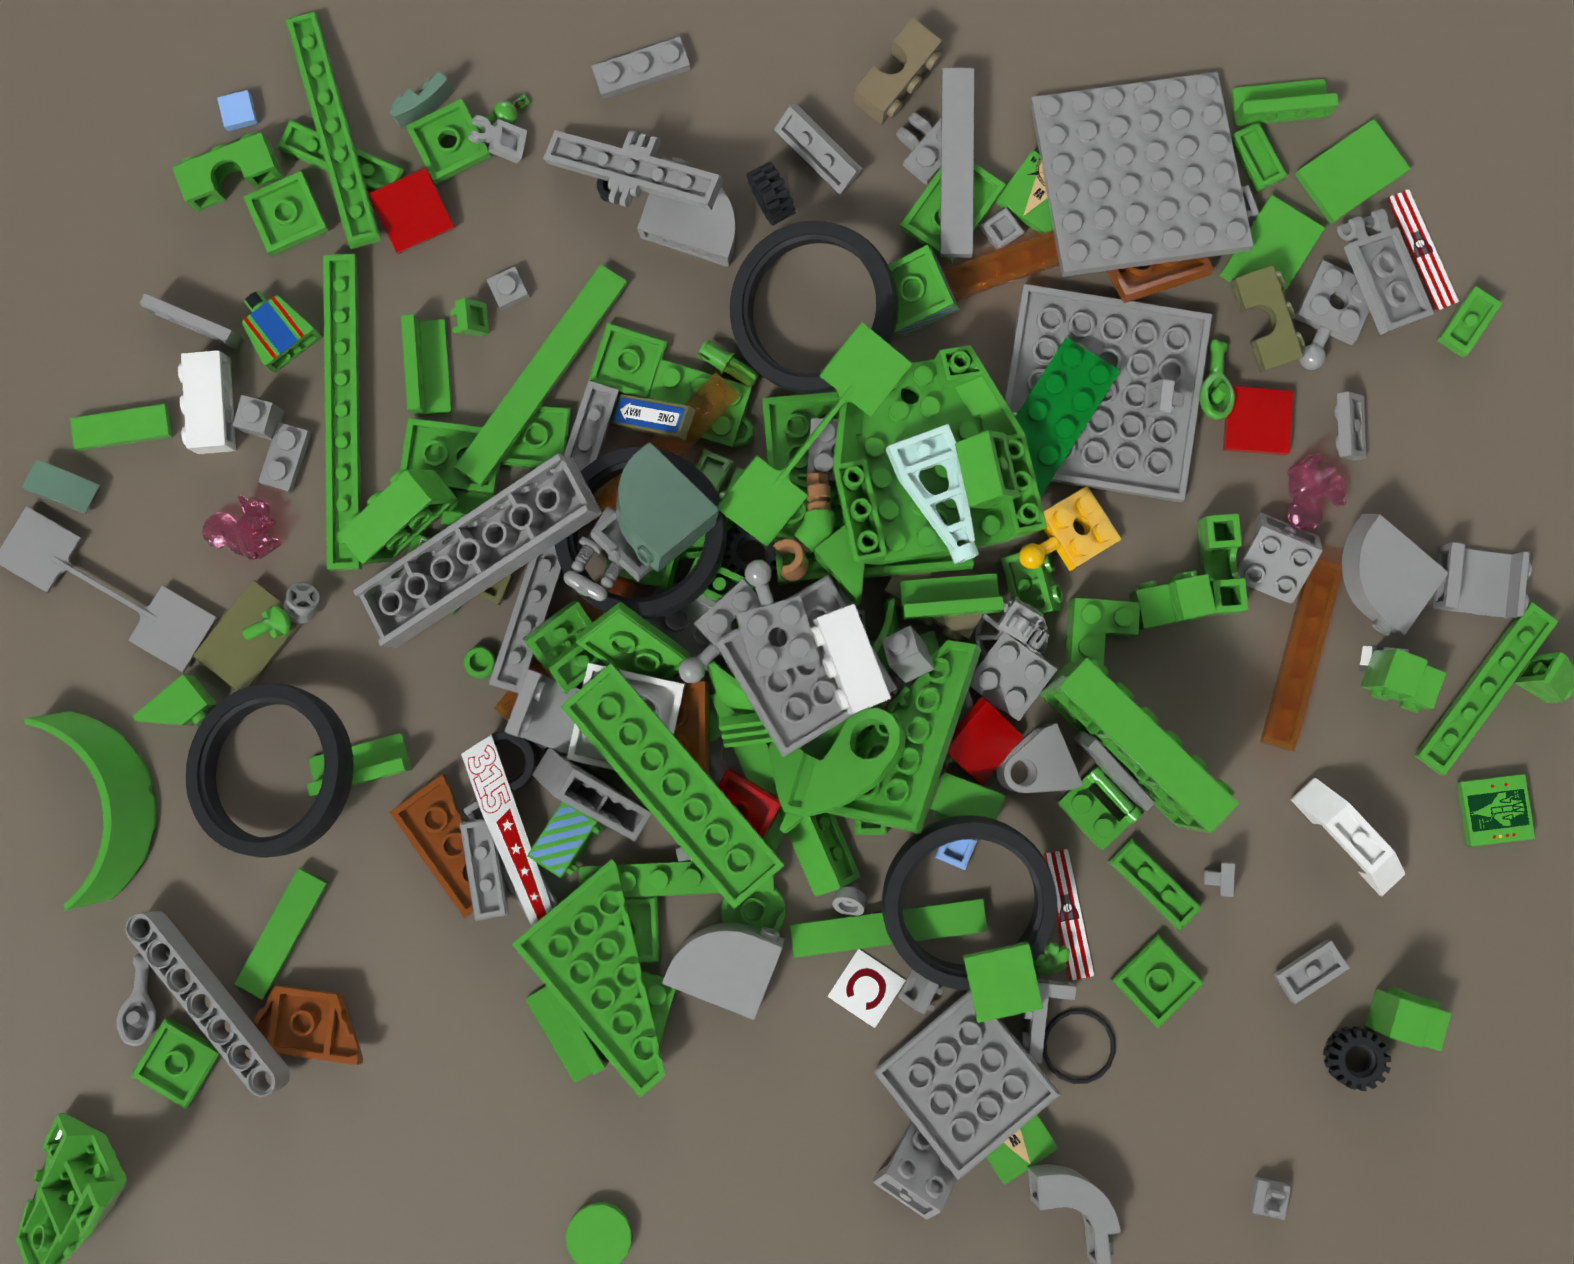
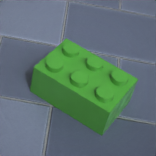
M402 469L391 477V484L384 491H378L368 499V506L362 512L353 514L345 521L346 527L338 535L362 565L394 560L416 537L442 515V511H446L458 500L434 470Z

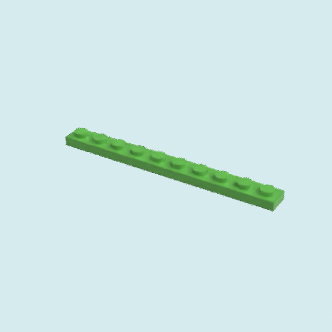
M355 254L323 255L327 570H362L361 562L338 535L346 527L344 523L350 516L357 512H362L358 257Z

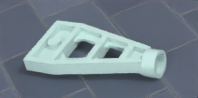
M949 424L889 445L886 448V452L899 482L948 547L954 564H959L978 556L979 552L974 542L970 507L956 452V441ZM936 465H942L947 471L949 486L946 492L933 495L920 482L919 473ZM953 499L956 502L960 519L958 523L949 526L942 521L936 510V504ZM964 540L965 545L958 547L957 542Z

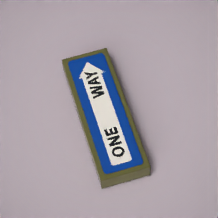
M620 394L610 424L617 428L686 440L696 410L687 405Z

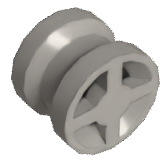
M296 583L289 587L283 604V610L289 614L291 622L303 624L314 618L320 598L318 591L306 583Z

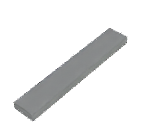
M942 68L940 257L972 258L974 68Z

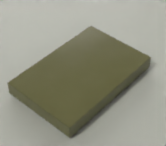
M252 580L192 656L238 691L255 685L302 624L291 622L289 633L284 637L272 638L271 634L267 632L247 641L242 634V629L262 621L261 613L268 610L271 606H278L283 609L284 604L282 600L259 582Z

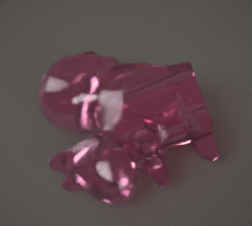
M1319 453L1312 457L1307 455L1287 470L1289 477L1288 492L1293 503L1288 505L1289 513L1287 517L1291 525L1297 530L1310 531L1320 524L1323 518V509L1318 500L1323 496H1326L1335 506L1346 505L1345 493L1347 482L1345 477L1342 475L1332 477L1336 470L1335 466L1320 470L1317 466L1321 460Z
M240 495L238 498L244 515L239 520L235 521L227 513H214L205 521L202 534L204 540L211 547L216 546L220 549L227 546L233 553L246 556L250 560L261 559L281 546L278 539L273 538L270 534H266V530L273 526L275 521L273 519L270 520L269 516H266L269 513L270 506L263 500L247 499Z

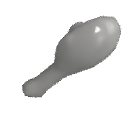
M141 954L133 957V965L135 967L134 988L131 995L122 1004L117 1015L119 1036L125 1044L133 1047L144 1044L151 1037L157 1020L156 1010L147 990L150 965Z

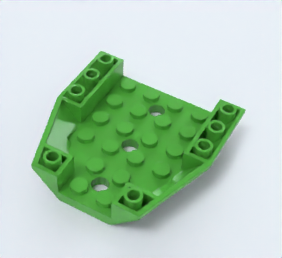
M971 345L943 349L938 352L934 360L912 363L911 367L871 417L851 402L844 403L839 409L833 470L854 563L882 565L950 553L948 547L899 482L886 452V448L889 445L949 424L956 443L987 430L1006 434L1020 497L988 509L970 507L976 547L1006 543L1047 528L1025 433ZM904 390L914 392L917 396V402L914 404L905 403L901 398V392ZM936 465L919 473V480L929 493L938 495L947 491L949 482L944 466ZM953 499L936 504V510L944 517L946 525L950 526L959 522L958 509ZM958 541V547L965 545V541Z

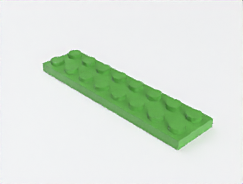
M613 663L609 664L560 706L733 909L784 866L783 861Z

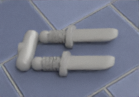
M607 506L594 528L615 512V510ZM590 533L588 538L582 537L579 543L583 547L571 565L573 571H567L563 579L567 585L576 589L580 594L589 596L596 601H603L608 595L606 589L613 586L623 567L618 562L616 563L612 556H608L612 563L605 572V576L601 579L602 586L578 574L584 570L585 565L588 564L594 552L601 554L603 550L591 538Z

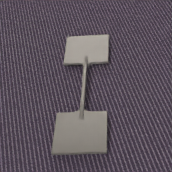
M26 506L0 548V565L49 593L62 572L69 571L137 611L140 615V621L128 641L184 673L193 659L192 655L200 647L218 617L163 585L150 605L140 607L71 565V555L81 541V537Z

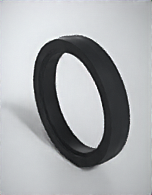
M827 221L797 222L784 226L766 236L750 251L741 264L730 296L731 327L743 356L768 381L784 389L800 393H825L835 391L836 389L819 376L821 372H797L781 366L769 356L759 341L753 319L755 294L762 277L779 257L794 248L816 243L831 244L850 251L865 265L873 281L876 295V311L871 330L890 345L898 319L897 288L890 268L882 254L868 239L858 232Z
M629 447L610 452L599 457L580 471L591 493L594 494L605 483L621 475L628 461L642 447ZM656 448L715 506L718 505L721 499L710 480L702 471L683 457ZM719 511L716 525L705 533L704 546L696 565L685 579L670 590L645 598H628L607 591V598L603 601H596L589 596L577 593L588 603L604 612L622 602L644 619L664 617L685 608L704 593L721 567L727 545L725 515ZM578 530L555 544L556 555L564 574L567 571H573L571 565L579 554ZM585 568L582 572L578 573L595 582Z
M252 685L227 696L202 721L192 740L186 763L187 796L199 825L220 846L252 857L269 858L288 855L315 843L338 819L351 789L354 767L353 752L346 728L336 712L325 701L314 694L291 685ZM287 705L303 714L313 725L319 736L324 754L322 785L311 809L297 824L277 835L258 837L242 830L226 814L220 802L216 785L218 757L228 734L245 716L262 707Z
M964 815L949 817L924 827L921 830V834H914L897 852L889 866L883 886L882 913L888 936L899 955L915 972L935 984L958 990H970L965 964L946 962L926 952L912 938L904 922L903 897L907 882L917 865L932 851L954 841L978 839L1003 846L1014 853L1025 864L1034 887V909L1027 929L1016 944L1028 941L1033 963L1046 947L1056 921V888L1052 873L1041 852L1026 836L1001 821L983 816Z

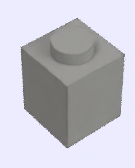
M241 395L232 426L244 433L272 440L277 422H282L285 411L271 402Z
M911 626L882 639L889 666L905 683L934 670L927 644Z

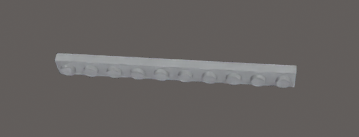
M592 381L587 383L564 453L565 457L574 459L580 471L599 458L619 396V390ZM555 545L528 563L489 682L491 686L518 694L521 690L528 669L530 670L534 654L522 638L546 621L562 572L556 555Z

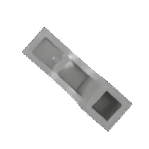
M1054 1164L1028 1166L1031 1201L1040 1210L1069 1207L1080 1211L1085 1226L1087 1258L1092 1264H1111L1110 1255L1114 1254V1246L1109 1234L1121 1233L1117 1214L1108 1198L1088 1178L1071 1168Z

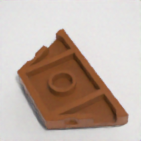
M280 984L273 988L266 999L265 1007L259 1010L253 1020L254 1025L277 1054L352 1065L363 1063V1055L341 992Z

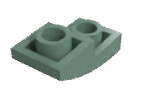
M437 71L433 78H429L424 82L419 96L409 88L404 95L398 96L393 102L389 114L396 125L403 129L406 125L437 110L453 94L454 89L448 78Z
M36 459L22 489L85 515L100 485Z

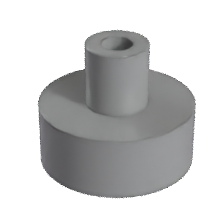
M852 882L847 887L836 890L832 902L834 909L847 916L863 914L867 897L859 890L860 885Z

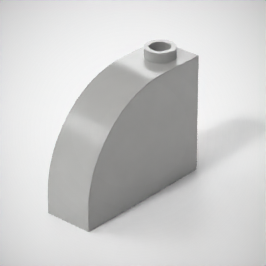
M662 157L663 160L689 166L688 162L680 158L673 157L670 160ZM722 187L712 210L649 193L637 227L640 238L726 267L730 266L736 245V226L732 205Z
M1361 514L1346 539L1342 555V575L1346 590L1356 607L1373 621L1372 627L1387 636L1390 633L1405 635L1449 572L1381 514Z
M548 748L532 774L555 798L633 841L637 839L652 814L646 807L594 772H590L589 769L577 762L568 760L566 756L552 748Z
M733 922L707 926L692 934L678 948L667 969L662 984L754 1020L783 948L784 938L779 937L780 934L777 931L768 927L758 929L747 924Z

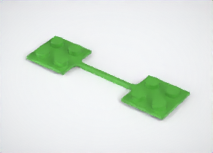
M860 322L819 375L837 390L838 400L785 468L774 469L756 455L716 506L719 511L768 547L808 496V494L790 481L789 472L844 403H854L871 417L911 367L912 363L863 322Z

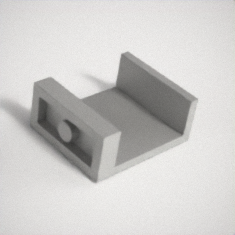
M1454 542L1439 546L1437 563L1449 573L1434 593L1433 609L1504 619L1523 617L1529 602L1526 586L1532 571V565L1529 562L1530 552L1510 555L1465 549V544Z

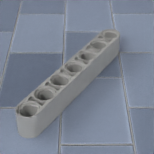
M151 911L131 916L125 927L128 939L248 1090L255 1096L263 1097L284 1088L290 1078V1071L285 1062L168 916L161 911ZM146 921L150 925L149 933L146 930ZM166 945L170 950L169 958L167 957L165 952ZM186 971H188V973H189V975H190V982H189V983L187 982V980H186V978H185V972H186ZM206 996L210 1000V1008L205 1004ZM226 1021L231 1027L230 1034L225 1029ZM246 1046L251 1051V1059L245 1054ZM266 1072H268L272 1078L271 1085L266 1080Z

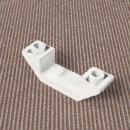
M1317 778L1311 779L1290 799L1313 824L1322 825L1361 867L1357 872L1380 896H1383L1405 875L1396 852L1348 801Z

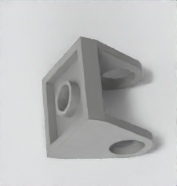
M1057 723L1045 724L1034 729L1015 746L995 771L997 781L1003 788L1019 793L1064 791L1083 785ZM1020 760L1027 767V777L1021 784H1016L1011 777V768Z

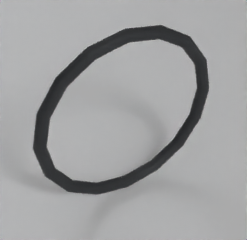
M1085 1009L1068 1010L1057 1015L1046 1027L1043 1057L1048 1068L1059 1079L1072 1084H1086L1101 1078L1111 1067L1116 1053L1115 1037L1109 1024L1098 1014ZM1084 1014L1095 1018L1105 1027L1110 1038L1111 1052L1107 1064L1099 1073L1087 1079H1072L1062 1075L1053 1067L1047 1055V1039L1051 1029L1060 1019L1069 1015Z

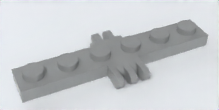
M555 130L543 158L549 165L608 181V188L611 190L609 202L618 204L620 201V205L624 207H629L633 197H639L641 192L645 191L712 210L724 181L718 174L656 158L661 145V139L655 136L650 138L648 134L644 133L639 135L638 132L633 130L628 132L622 148Z

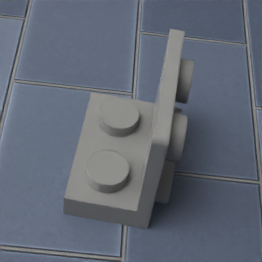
M1260 512L1254 522L1256 535L1237 568L1240 578H1245L1246 586L1291 604L1296 599L1323 551L1320 536Z
M528 669L504 732L567 754L575 723L560 706L580 689L573 688L565 694L553 679Z
M911 1121L890 1163L877 1172L873 1183L927 1220L942 1212L957 1178Z

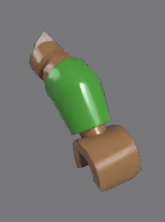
M806 474L807 500L811 503L807 505L808 512L804 514V521L794 534L796 540L784 539L773 545L783 557L790 553L796 554L794 561L790 565L782 567L780 575L787 581L799 580L806 574L809 567L806 552L808 550L813 552L814 548L833 533L835 513L831 511V504L827 502L831 500V487L828 483L827 474Z

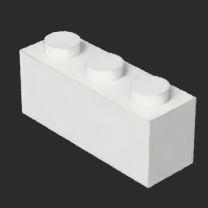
M219 350L182 353L181 364L178 366V376L181 383H183V395L180 397V408L185 416V427L182 428L181 432L183 443L187 449L197 454L236 451L235 427L232 426L234 422L231 358Z
M855 604L814 619L815 627L811 628L813 639L817 647L822 645L827 658L823 659L824 668L829 678L834 677L839 690L835 691V695L842 710L847 709L848 714H852L891 699Z

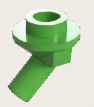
M271 606L268 610L261 613L262 621L242 629V634L247 641L267 632L271 634L272 638L284 637L289 633L291 619L285 610L278 606Z

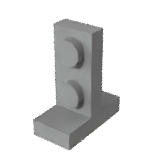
M1037 978L1043 1009L1023 1013V1018L1028 1020L1026 1032H1021L1020 1044L1038 1064H1042L1048 999L1052 997L1075 1000L1076 986L1071 982Z

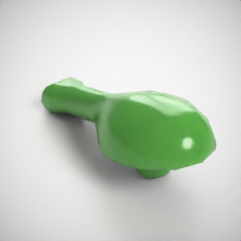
M1214 339L1209 343V349L1212 354L1210 374L1200 387L1199 398L1201 408L1206 416L1212 420L1226 418L1231 413L1235 402V393L1230 381L1224 374V356L1228 349V344Z

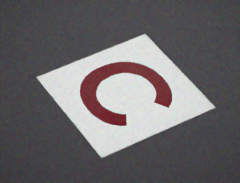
M858 949L827 997L875 1028L906 980Z

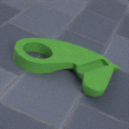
M868 708L857 712L847 719L835 743L823 760L807 755L801 747L782 757L774 742H771L769 754L776 790L782 809L786 813L779 827L783 833H788L804 817L830 812L858 799L878 785L899 762L905 751V732L899 721L892 714L880 708ZM873 724L886 726L889 739L885 750L879 756L872 759L860 758L856 751V740L860 732Z

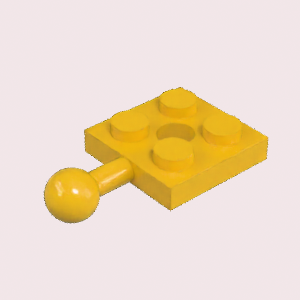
M1086 486L1043 511L1047 528L1043 530L1049 539L1039 545L1030 543L1022 547L1019 553V560L1025 568L1037 569L1044 563L1046 555L1057 550L1065 565L1071 571L1122 539L1089 487ZM1074 521L1083 526L1084 535H1080L1075 531L1073 527Z

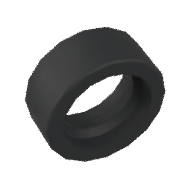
M504 731L491 734L495 746L500 743L510 742L522 749L525 755L523 772L518 777L507 781L511 791H517L527 786L534 778L532 774L539 764L538 752L533 742Z

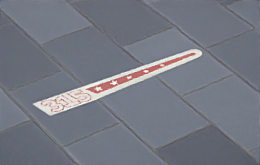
M489 735L461 755L484 820L531 926H533L552 910V906L537 863L527 857L531 851V846L492 735Z

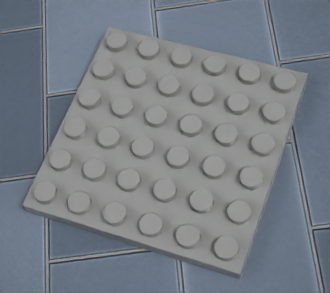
M1218 72L1031 98V111L1039 154L1041 155L1047 199L1062 277L1251 251L1254 245Z
M1023 284L1004 397L1012 413L1020 410L1066 337L1120 370L1117 378L1051 480L1052 482L1082 487L1088 486L1089 488L1181 503L1185 501L1200 400L1199 392L1202 385L1212 314L1134 301L1124 303L1121 299ZM1161 379L1175 381L1174 391L1184 394L1183 408L1174 407L1171 413L1156 418L1143 416L1146 384Z

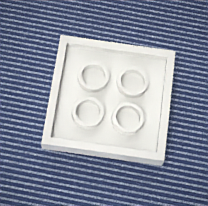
M588 663L583 687L607 666ZM618 669L674 734L685 684ZM574 724L567 759L614 770L577 725Z

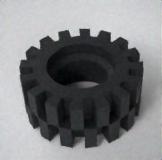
M769 161L747 173L748 183L752 188L753 195H755V200L772 226L796 214L794 202L789 195L790 192L773 163Z
M737 526L736 530L728 534L724 559L730 571L745 577V569L748 564L741 559L740 549L747 541H760L740 526ZM774 539L768 547L761 543L765 548V556L762 561L770 566L771 575L777 570L776 553L773 546L775 544Z
M1353 1026V1029L1343 1027V1032L1341 1033L1336 1030L1332 1034L1335 1037L1332 1041L1328 1038L1326 1044L1330 1045L1329 1050L1324 1049L1323 1055L1328 1058V1060H1324V1064L1330 1069L1328 1071L1329 1074L1338 1082L1353 1090L1357 1088L1360 1091H1367L1366 1087L1374 1089L1378 1087L1375 1083L1377 1080L1383 1083L1386 1080L1382 1076L1383 1072L1389 1073L1391 1069L1386 1066V1062H1391V1056L1386 1054L1389 1049L1387 1045L1382 1043L1383 1040L1379 1036L1360 1027ZM1362 1046L1368 1053L1366 1066L1358 1071L1349 1069L1346 1064L1347 1052L1352 1047Z

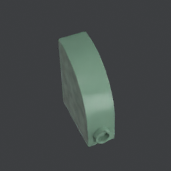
M650 442L632 456L621 474L616 502L619 527L625 539L635 550L639 560L647 566H652L657 572L716 525L719 509Z

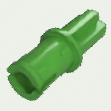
M709 339L704 342L699 350L698 357L719 369L721 375L724 376L728 373L750 387L756 383L759 373L736 359V353L725 351Z

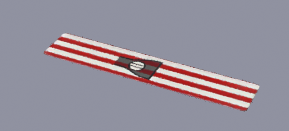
M1405 190L1388 197L1387 201L1435 309L1440 310L1458 303V297L1411 191Z
M1069 850L1045 853L1043 856L1052 873L1056 888V919L1062 946L1066 945L1070 950L1069 960L1066 962L1069 980L1094 976V969Z

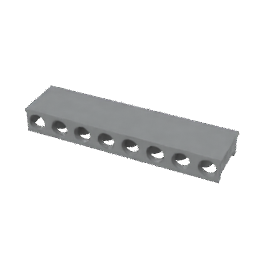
M556 454L354 589L353 592L355 596L361 598L381 638L378 640L380 646L396 649L603 513L574 459Z

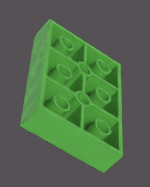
M1084 658L1063 665L1052 676L1039 695L1078 732L1085 731L1096 737L1154 799V805L1176 827L1211 834L1239 805L1232 797L1235 793L1234 790L1223 780H1214L1207 773L1210 769L1209 766L1196 755L1189 756L1182 749L1184 743L1176 734L1170 730L1167 733L1164 732L1156 724L1159 719L1151 710L1145 706L1139 708L1131 700L1134 695L1126 686L1120 682L1117 685L1114 684L1106 676L1109 671L1101 662L1095 658L1092 661Z

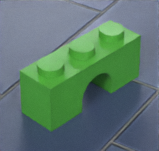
M261 132L246 134L239 141L229 145L215 146L210 152L201 156L187 157L180 164L172 167L185 202L196 212L226 201L222 191V182L231 172L241 171L244 178L255 189L284 178L273 147Z
M1239 513L1205 516L1197 521L1201 573L1202 575L1208 574L1216 613L1208 616L1231 615L1249 611L1246 580L1239 577L1236 566L1237 550L1242 546Z

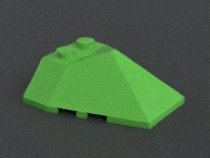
M57 1113L42 1147V1150L47 1152L43 1169H36L33 1178L35 1182L39 1181L35 1197L26 1202L16 1237V1243L24 1264H64L114 1207L120 1193L126 1186V1174L122 1170L115 1150L112 1148L106 1134L65 1113Z

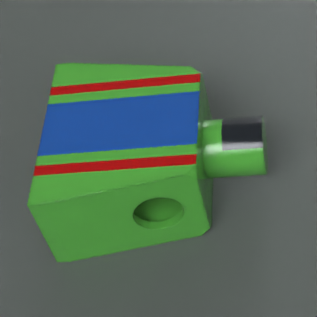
M256 291L248 295L244 301L252 313L243 319L242 325L262 363L274 373H277L323 337L278 295L273 296L267 301L260 291Z

